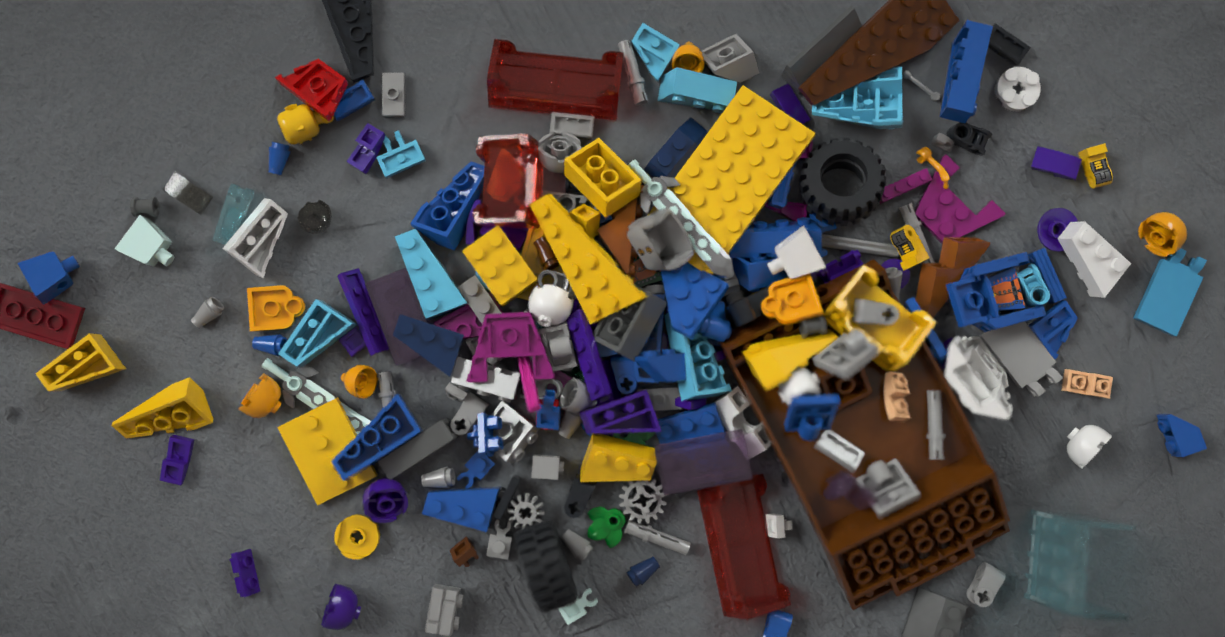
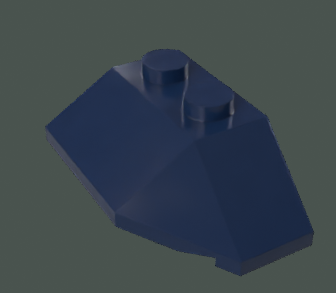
M690 117L649 161L644 171L651 179L654 177L660 178V176L675 178L707 135V130Z

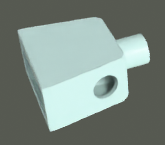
M141 215L138 216L115 247L117 251L150 266H155L158 261L168 266L174 260V255L167 251L172 241L149 218Z

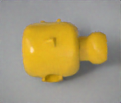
M306 104L288 105L284 108L285 111L281 112L277 117L278 124L286 141L293 145L302 144L307 140L312 141V138L320 132V124H329L334 120V117H332L330 121H327Z

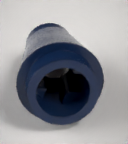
M652 556L629 567L630 570L626 573L635 587L640 584L643 585L660 568V565Z

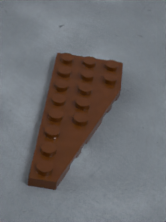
M888 0L798 89L810 105L820 103L930 50L960 20L946 0Z

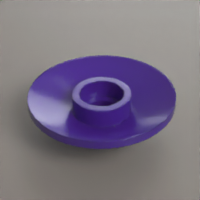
M1053 208L1043 214L1038 223L1037 233L1044 247L1051 251H1064L1058 238L1070 222H1078L1071 211L1065 208ZM1054 226L1056 227V232H1055V233H1053V227H1054Z

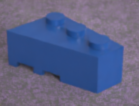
M501 486L432 490L428 492L422 514L487 532L490 528Z

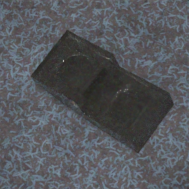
M174 172L163 188L168 194L200 215L213 198L177 172Z

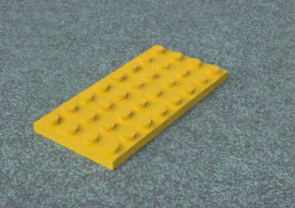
M743 85L676 175L675 179L679 182L680 186L668 187V189L689 210L690 214L703 229L729 254L816 136V133ZM654 206L648 215L658 211V209ZM694 250V255L687 262L700 271H706L714 275L712 270Z

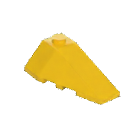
M827 329L824 335L817 333L803 338L799 334L755 343L742 353L752 374L767 391L792 377L791 372L798 366L801 368L805 367L808 364L807 360L812 355L817 356L838 339V336L830 329Z
M189 377L171 384L112 422L111 426L125 438L150 436L156 431L165 430L166 433H173L175 429L186 428L187 431L195 430L213 423L214 419L204 390Z

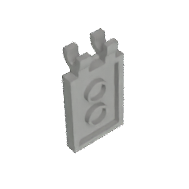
M1025 321L987 331L980 335L981 339L1018 388L1026 386L1033 397H1039L1046 392L1036 382L1043 376H1045L1050 384L1053 382L1058 383L1063 379L1060 373L1052 367L1056 361Z

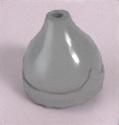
M575 378L566 383L560 396V406L563 410L576 413L596 407L597 400L591 401L585 383Z

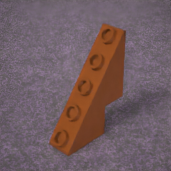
M641 185L640 196L612 213L611 217L613 220L597 229L600 240L620 267L622 273L625 276L628 275L631 279L636 276L634 257H638V254L627 237L628 226L643 216V209L640 203L641 193H643L642 189L645 185Z
M944 237L939 263H922L915 298L920 309L927 312L931 319H933L949 299L946 285L960 281L964 270L977 263L991 242L976 237Z

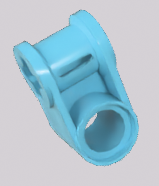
M1031 263L1028 265V268L1016 272L1026 305L1036 307L1048 302L1050 292L1041 277L1040 271L1034 264ZM1034 291L1040 295L1039 302L1033 298Z

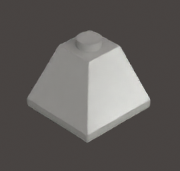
M737 34L702 50L705 63L715 75L741 83L759 74L754 52Z

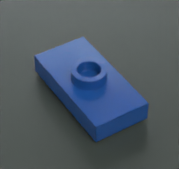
M364 80L345 90L334 113L337 121L375 101Z

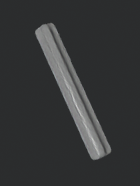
M822 234V247L848 251L858 250L862 253L899 257L897 248L891 244Z

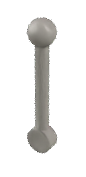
M910 71L903 72V78L909 79L928 93L932 101L940 99L938 92H932L911 76Z

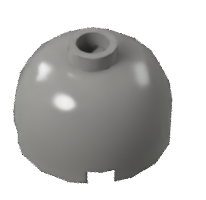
M555 132L543 136L539 140L538 156L541 164L553 173H564V159L580 150L581 142L576 136L566 132H562V136H555Z

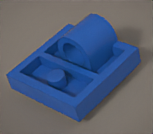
M824 394L820 396L792 397L784 423L786 432L798 431L801 438L813 441L817 439L820 430H830L839 405L838 395Z

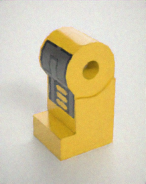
M1106 143L1078 152L1080 159H1082L1081 164L1085 177L1091 188L1109 185L1113 181L1112 171L1105 154L1108 152Z
M904 225L891 233V242L897 248L903 261L900 263L903 271L930 258L912 226Z

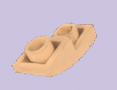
M1065 369L1061 391L1110 399L1113 377Z
M890 371L885 373V406L888 418L892 421L904 422L910 419L908 406L904 400V397L909 395L910 392L907 386L908 382L903 373Z

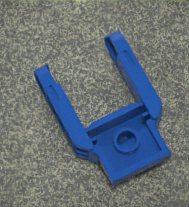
M1027 252L966 268L960 281L946 285L959 328L972 324L981 331L987 332L1046 315L1043 305L999 316L990 280L987 278V274L1030 263Z

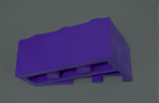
M647 389L580 412L586 434L662 432Z

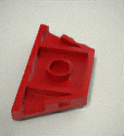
M320 59L309 62L305 66L294 68L295 73L283 77L281 74L275 77L280 85L327 121L332 119L348 86L345 77Z

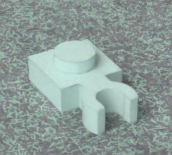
M591 588L586 589L582 597L578 598L573 604L558 609L567 625L587 614L584 607H593L598 603L597 598L593 601H589L586 598L588 594L592 593Z

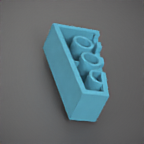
M413 229L395 236L426 319L437 318L468 304L457 288L458 286L418 230Z

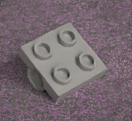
M567 322L538 329L553 372L578 365ZM529 356L533 369V356Z
M853 329L848 334L844 333L815 356L813 361L815 366L847 380L875 357L879 350L877 345L867 341L865 335L860 330Z
M897 459L886 464L884 461H877L868 467L866 474L856 478V483L879 519L920 498V493Z

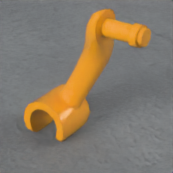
M928 147L918 150L916 154H919L920 157L917 158V162H929L937 170L941 180L944 182L943 188L948 189L950 177L945 168L932 157V152Z

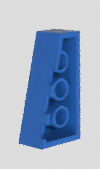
M967 20L952 42L940 111L941 118L966 123L970 116H974L977 109L975 101L980 90L979 84L993 26Z

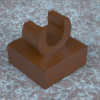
M467 536L450 549L452 558L459 567L461 565L469 567L468 560L471 557H474L476 560L479 559L472 541Z

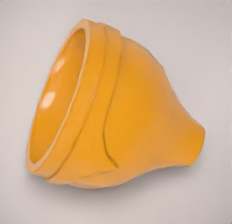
M687 42L675 51L672 58L673 69L679 67L699 73L704 69L705 60L702 51L693 43Z
M356 365L341 375V380L344 382L348 393L357 398L366 399L370 397L377 387V373L370 366Z

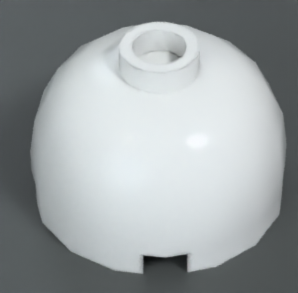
M545 284L544 288L535 286L532 289L528 308L533 318L540 325L545 327L562 324L570 316L574 300L573 298L570 300L567 297L568 292L564 289Z
M1085 425L1080 430L1075 427L1067 436L1070 439L1067 444L1069 458L1082 469L1101 450L1103 445L1110 440L1112 435L1095 425Z

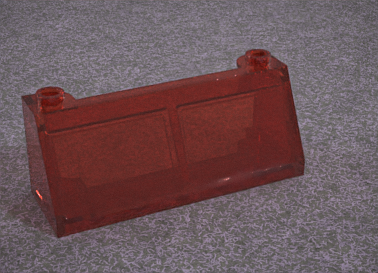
M494 39L487 74L488 106L490 108L548 114L558 112L595 116L596 119L617 121L624 52L608 51L602 55L600 60L516 51V46L509 40Z
M750 474L696 486L723 615L749 620L791 606L788 587L778 582L760 496H763L767 489L764 475Z

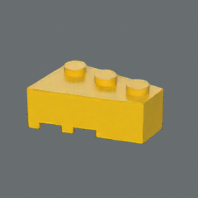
M89 333L38 371L36 375L48 391H63L125 370L126 367L101 334Z
M594 433L591 436L580 468V482L651 480L657 464L656 448Z

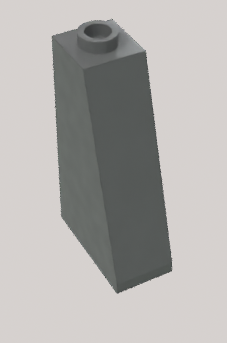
M449 418L442 419L378 461L380 465L378 469L384 478L394 479L460 436L452 431Z

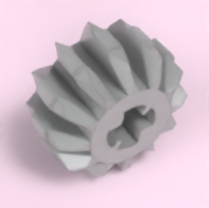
M530 493L525 494V500L518 494V502L515 500L510 501V504L515 508L507 509L508 513L514 514L508 520L510 522L515 519L517 520L514 525L515 528H518L520 523L523 524L522 528H525L527 524L529 526L534 525V521L536 523L542 522L538 516H544L545 511L538 509L544 504L543 502L535 504L538 496L535 495L531 501L529 500ZM529 507L531 509L529 513H532V515L524 517L522 515L523 511H520V509Z

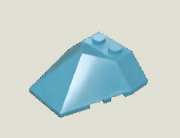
M892 67L820 103L812 105V115L877 129L902 128V67Z

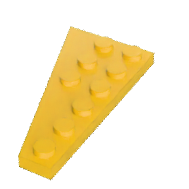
M547 194L530 204L590 324L647 296L642 290L639 291L632 283L633 280L628 275L625 276L617 267V263L594 239L588 237L584 232L585 229L572 220L569 212L552 194Z

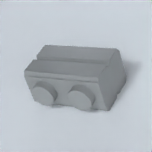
M435 584L432 587L425 632L452 636L454 630H458L460 617L456 616L457 609L462 608L464 595L460 594L461 588Z

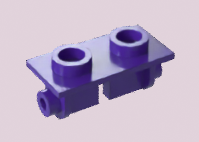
M851 250L840 257V262L835 259L827 263L825 268L818 270L819 273L817 274L824 283H827L863 265L864 263L860 259L861 254L858 250Z
M251 549L231 553L229 560L231 561L233 574L239 573V577L234 578L237 594L239 593L240 597H248L260 592Z

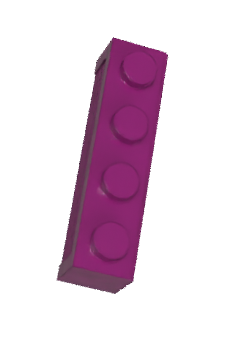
M927 168L886 186L879 203H885L932 181Z

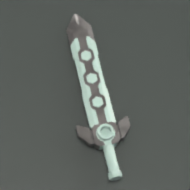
M632 160L628 167L645 185L642 189L643 193H641V208L645 213H649L652 205L651 201L658 210L669 208L686 230L697 255L712 272L732 278V259L694 219L689 210L673 192L668 189V187L680 186L679 182L675 178L666 176L651 179L639 166L637 160Z
M269 358L262 364V368L269 370L284 381L282 384V388H284L282 394L285 403L292 408L295 407L296 397L313 409L335 399V396L313 381L308 380L309 377L318 374L312 367L299 368L297 371L287 373ZM341 402L358 435L371 421Z

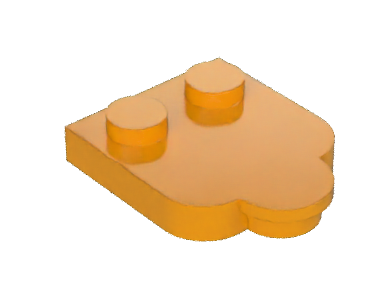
M810 273L772 283L769 287V296L761 304V310L765 316L770 318L776 317L778 322L785 325L823 315Z
M286 286L247 288L250 332L288 329L293 326L295 318L301 316L305 311L306 306L303 299L294 296L292 290Z

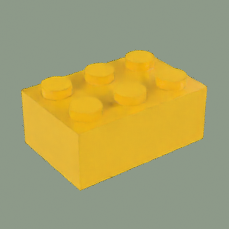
M597 138L564 159V175L605 218L640 196L641 179L600 138Z
M499 225L462 250L503 307L538 282L536 276Z

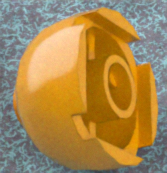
M1169 212L1151 215L1138 228L1140 240L1144 237L1148 242V245H1145V247L1161 257L1176 253L1187 239V228L1184 222L1178 216Z
M265 373L259 377L261 380L259 385L254 383L241 402L243 406L239 407L240 411L253 418L265 417L270 412L276 413L282 404L279 401L281 388L274 379Z

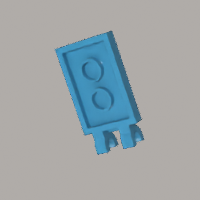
M1181 248L1173 255L1169 254L1167 260H1159L1133 319L1170 336L1178 335L1203 279L1198 273L1203 269L1207 261L1201 257L1196 259L1190 258L1188 266L1183 265L1179 262L1182 261L1187 251Z

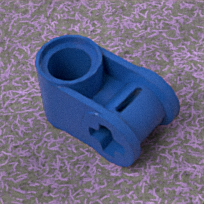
M620 354L610 356L618 390L626 395L634 393L637 390L638 382H636L633 361ZM625 379L633 382L628 391L625 387H622Z
M770 608L766 618L763 637H787L793 615Z

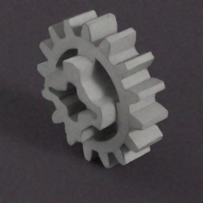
M655 478L651 482L648 480L628 481L629 487L623 485L622 489L625 491V494H619V497L624 499V501L620 502L619 505L620 507H626L623 514L630 513V521L636 517L638 524L641 523L642 519H645L648 524L650 523V517L657 520L656 513L664 512L660 506L667 504L666 501L662 500L666 493L660 492L663 486L661 484L656 486ZM643 485L650 486L655 492H648L644 489ZM636 487L637 491L634 496L628 498L630 491ZM640 494L649 497L644 505L640 501H636L640 499ZM657 501L655 508L650 512V505L652 502ZM636 506L641 509L642 514L636 513L630 507Z

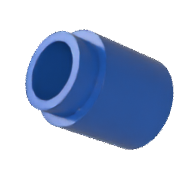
M709 315L698 333H701L704 337L724 342L725 339L730 337L732 327L729 321Z

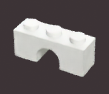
M738 386L714 402L724 427L748 460L771 446L761 424L751 425L745 420L743 410L750 404Z

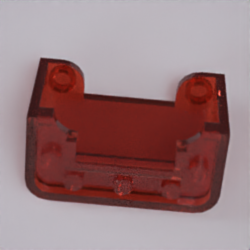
M528 133L478 137L476 154L485 162L483 204H477L476 208L473 209L475 224L480 226L496 227L499 225V227L527 229L540 227L530 204L542 198L543 165L538 156L539 141Z

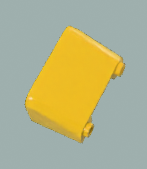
M863 265L826 308L823 316L826 323L840 335L848 334L853 329L860 330L869 343L878 347L879 353L871 360L882 369L893 372L908 362L936 322L925 311L910 313L876 285L879 282L876 271ZM855 298L872 300L893 305L897 308L899 317L891 325L853 322ZM886 310L882 312V316H890V312Z

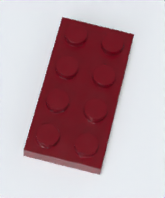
M0 283V329L65 349H69L74 345L85 311L84 307L54 298L43 305L33 292Z

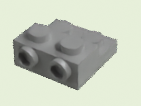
M501 401L491 414V416L502 418V429L493 430V437L499 436L503 440V449L496 451V453L505 461L513 464L514 462H519L524 457L525 452L523 450L525 447L537 440L539 428L509 404Z

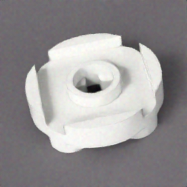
M1013 67L1006 70L998 78L995 85L997 99L999 98L1003 103L1002 106L1011 111H1022L1032 106L1039 98L1041 91L1039 75L1025 67ZM1017 84L1021 85L1023 89L1019 94H1016V90L1013 89V86Z

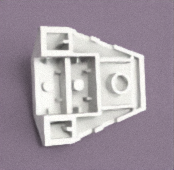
M960 336L955 337L949 347L945 377L950 388L957 391L960 395L961 403L966 408L969 407L973 413L1001 419L1010 418L1013 409L1012 405L1007 401L1011 398L1010 393L1005 392V388L1009 386L1006 370L980 336H971L969 338L966 336L962 338Z

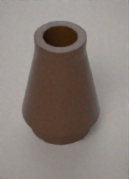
M541 237L534 241L533 244L536 247L541 267H544L546 270L558 267L560 264L546 238Z

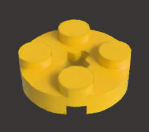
M354 514L345 518L338 524L335 530L334 540L336 546H338L345 557L357 560L369 556L377 548L380 541L378 523L363 514ZM360 531L363 539H360L357 543L355 538L352 537V533Z

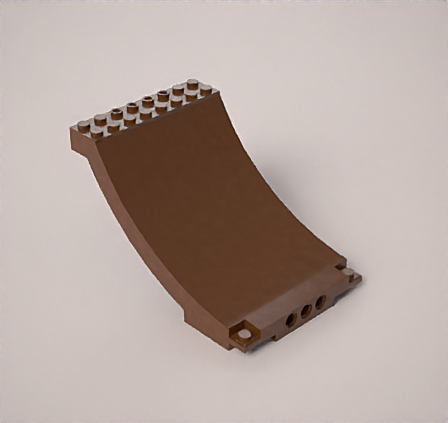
M874 259L863 264L876 271L879 279L876 285L901 305L892 291L885 268ZM863 265L815 288L823 312ZM763 314L732 329L730 337L725 339L724 342L718 341L731 372L764 429L813 526L852 610L891 591L897 597L976 557L974 549L1010 531L1008 526L1010 518L996 472L987 464L954 393L924 340L908 362L893 371L903 373L908 382L907 386L910 394L905 396L904 400L908 406L910 419L904 422L889 420L884 398L885 373L888 371L882 369L872 360L847 380L815 366L813 361L815 356L812 355L807 360L808 364L804 368H807L812 374H816L820 382L818 385L821 395H838L839 405L830 430L865 452L853 473L814 448L823 430H820L817 439L813 441L804 440L800 437L798 431L786 432L784 423L789 405L786 401L783 402L778 393L780 391L779 386L777 385L766 391L752 374L742 353L755 343L799 335V322L785 325L778 322L776 317L770 318ZM826 323L827 329H830L839 338L841 335ZM927 391H942V432L945 434V439H943L944 459H937V450L936 459H929V439H927L926 435L929 434ZM897 459L920 493V498L879 519L856 483V478L866 474L868 467L877 461H884L886 464Z

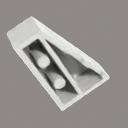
M264 198L222 249L255 275L264 278L265 269L269 259L272 257V251L277 239H279L288 213L271 199Z
M1070 222L1058 238L1070 262H1073L1077 268L1079 278L1083 279L1087 286V292L1090 297L1105 298L1131 265L1123 255L1086 222Z

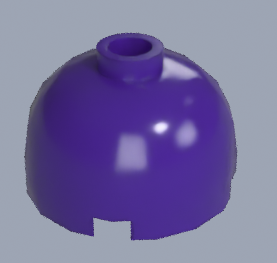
M377 479L364 492V513L366 516L371 517L374 522L388 523L395 521L397 516L401 513L404 514L408 508V498L405 489L399 482L393 479Z
M335 583L329 596L331 598L324 611L321 626L327 629L341 630L348 627L353 619H358L361 606H357L358 597L351 588Z

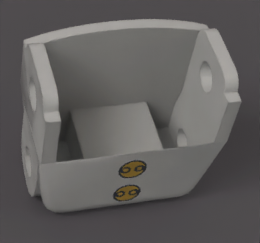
M664 208L639 218L628 226L627 237L648 270L657 271L679 268L694 255V248L686 230L669 208Z

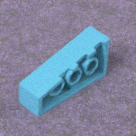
M665 314L664 319L670 348L675 349L676 353H685L686 380L677 381L681 401L716 397L731 392L730 384H726L722 375L725 374L721 365L718 366L713 353L716 352L713 345H710L707 338L702 336L701 333L697 332L693 339L690 340L676 332L672 328L670 314Z

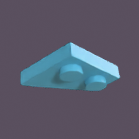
M642 23L632 39V45L653 78L658 82L680 44Z

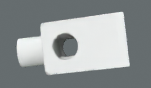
M802 226L775 247V252L779 258L767 263L773 275L786 270L790 279L825 268V264L805 226Z

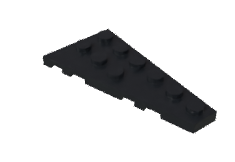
M322 0L352 81L357 82L373 76L371 0Z

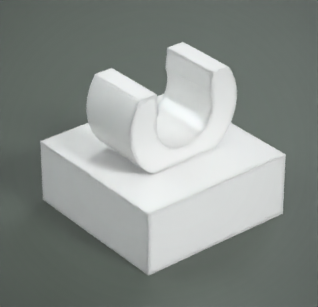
M765 514L768 537L785 538V530H792V520L787 521L784 519V515Z

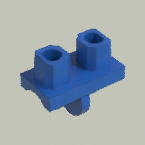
M477 413L478 425H473V432L467 433V439L473 440L474 447H479L480 454H486L488 457L494 456V452L503 449L502 437H493V430L502 429V418L485 413Z

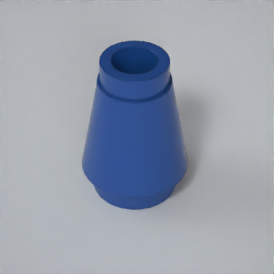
M272 142L271 147H269L270 173L282 175V171L291 153L289 145Z
M280 334L254 337L252 347L255 350L279 356L278 353L287 342V338L282 337Z

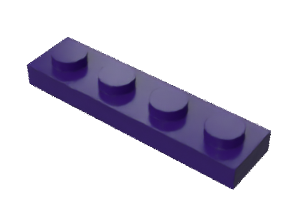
M360 269L342 272L337 275L370 355L373 356L390 350L392 345Z
M578 309L570 314L566 321L590 399L594 401L611 394V390L590 323L583 309Z

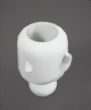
M800 366L791 372L792 377L778 385L780 397L789 406L792 397L821 395L818 385L820 382L816 374H812L807 368H801Z

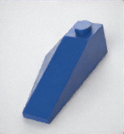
M471 161L452 178V183L444 190L441 188L437 192V196L431 202H426L421 206L412 220L411 226L434 243L455 251L466 232L470 211L475 201L479 200L490 168Z
M823 248L821 258L827 255V250ZM761 253L759 258H731L732 267L739 285L751 292H757L761 288L769 287L772 283L786 278L788 274L786 270H783L773 275L767 263L779 257H769L765 253Z

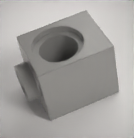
M533 455L531 478L558 480L559 475H563L564 462L560 461V456Z

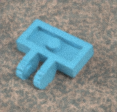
M399 130L394 133L400 147L393 150L390 139L385 136L383 143L387 153L376 157L386 178L426 161L418 141L414 140L405 144Z

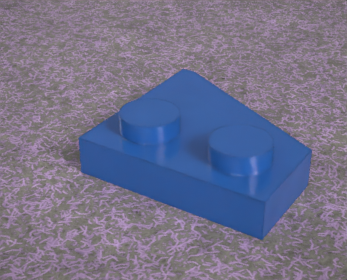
M1061 300L1049 309L1045 316L1037 318L1028 326L1055 360L1059 355L1057 352L1062 342H1066L1069 331L1074 327L1078 317L1068 302Z

